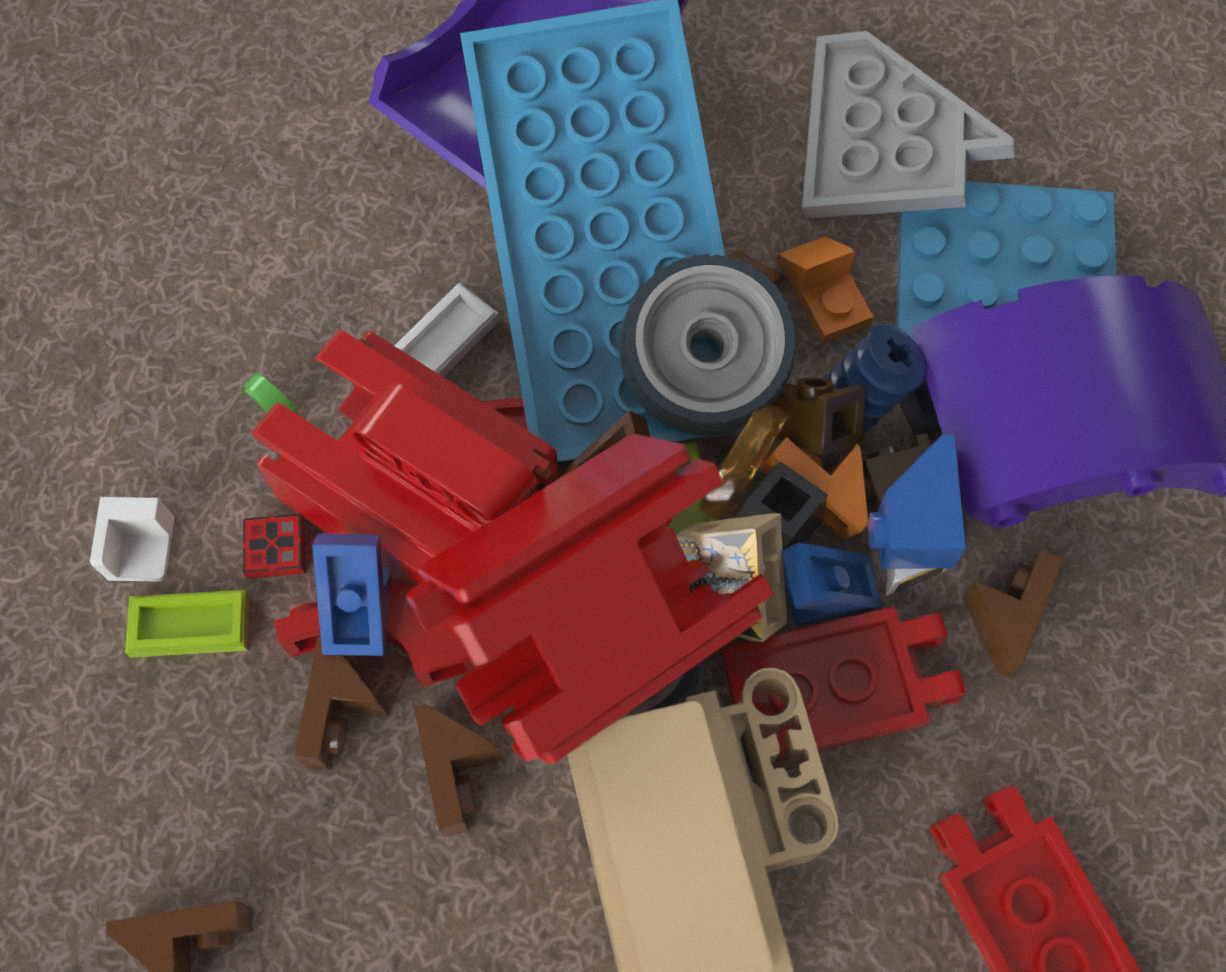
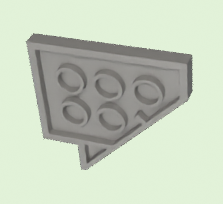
M868 31L817 37L802 202L806 219L966 207L968 162L1015 158L1013 137Z

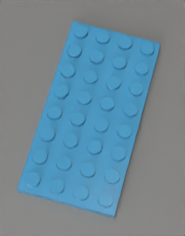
M659 0L460 33L528 431L550 444L557 452L558 464L575 460L629 410L647 419L651 438L674 443H684L755 430L757 428L756 419L738 429L712 435L692 434L671 428L658 421L640 405L627 384L621 365V329L629 305L639 289L663 267L682 258H691L695 255L700 256L704 254H709V256H714L715 254L725 256L678 0ZM698 338L690 344L692 354L702 362H712L720 358L719 346L709 338Z

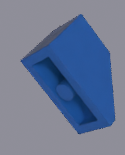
M941 435L886 491L878 511L870 513L868 523L869 544L871 549H879L881 569L953 568L965 551L954 435Z

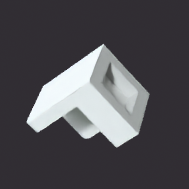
M100 497L90 557L91 565L109 581H163L167 574L174 516L159 498Z

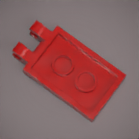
M895 606L772 635L763 642L747 641L721 648L735 705L739 702L747 679L754 672L763 668L780 669L788 673L795 680L802 696L818 752L927 726L930 720L926 707H939L957 703L962 700L961 696L966 694L959 670L941 673L924 679L922 677L914 650H924L944 644L942 638H946L948 634L941 613L930 614L900 623ZM760 691L752 696V702L761 714L777 716L784 712V705L775 693ZM790 729L777 735L780 753L775 762L786 760L781 742Z
M1013 784L981 799L994 823L1001 829L989 837L976 843L966 821L960 813L954 816L951 815L929 827L941 851L954 866L940 873L938 877L990 972H1141L1053 817H1045L1034 822L1022 796Z

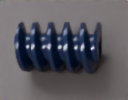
M882 323L875 325L868 333V337L862 338L854 350H850L844 356L842 362H838L829 374L824 375L822 378L832 381L833 387L837 389L855 384L866 387L862 434L864 436L869 428L875 426L896 404L901 403L910 392L914 391L924 380L926 368L923 355L916 342L899 327Z

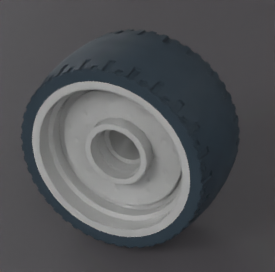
M704 254L700 256L695 255L691 258H682L655 273L639 289L630 303L624 317L620 337V358L623 373L631 392L640 405L650 415L665 425L679 431L700 435L729 432L745 426L763 414L775 402L785 387L793 368L796 352V332L793 316L787 301L784 300L782 292L779 291L775 283H772L767 275L761 273L759 269L753 268L749 263L717 254L714 256ZM698 338H709L719 346L720 358L712 362H702L692 354L690 344Z

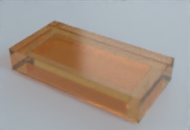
M774 404L753 412L718 471L724 484L702 498L699 503L700 511L716 521L735 509L791 416Z

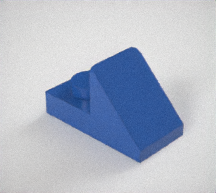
M318 534L313 543L322 655L383 656L386 648L392 576L390 568L382 567L380 535Z
M798 543L781 551L786 570L784 571L785 586L797 626L883 609L869 554Z

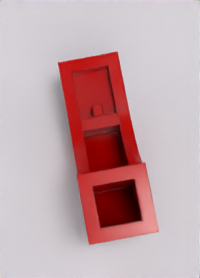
M391 579L386 641L398 646L410 657L415 675L422 687L468 674L476 669L478 665L474 666L459 636L448 630L444 621L428 632H425L406 598L415 586ZM318 602L299 605L290 610L289 616L274 620L278 641L291 657L315 651L318 636L321 637Z

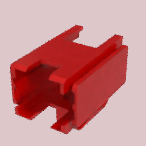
M337 330L314 358L350 381L354 387L353 391L337 409L344 416L354 421L338 441L281 403H276L251 432L257 441L280 456L274 461L270 457L263 455L256 463V466L276 497L283 504L296 513L301 514L302 517L327 534L380 535L382 567L391 569L393 579L415 587L425 581L419 571V567L423 563L539 492L537 490L539 487L544 489L560 479L557 452L550 444L369 330L360 341L344 330Z
M637 434L630 435L419 567V571L425 581L411 589L406 598L425 632H428L444 621L448 630L459 636L474 666L480 665L462 677L456 685L474 721L483 726L513 706L514 710L503 717L501 722L507 733L515 740L511 744L515 753L525 761L541 758L548 764L560 761L757 623L762 618L758 606L774 595L765 575L758 574L732 593L726 592L723 595L714 592L712 587L707 584H701L691 590L689 589V585L710 572L706 563L694 559L688 562L674 530L668 527L672 523V517L724 483L715 463L695 459L675 472V469L690 459L684 444Z

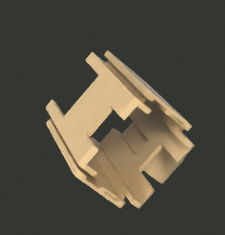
M763 668L754 672L747 679L739 702L736 705L721 708L716 690L687 697L686 703L620 718L567 755L618 972H794L766 872L806 863L819 857L835 840L839 826L837 813L802 696L795 680L788 673L777 668ZM760 691L775 693L784 705V712L777 716L761 714L755 708L752 696ZM787 729L790 730L787 731L781 742L784 756L787 761L793 762L798 760L800 764L792 778L788 777L784 768L774 769L772 766L780 753L777 735ZM742 735L744 736L757 785L751 780L740 741ZM795 813L811 815L820 827L819 841L815 844L798 842L789 831V816Z

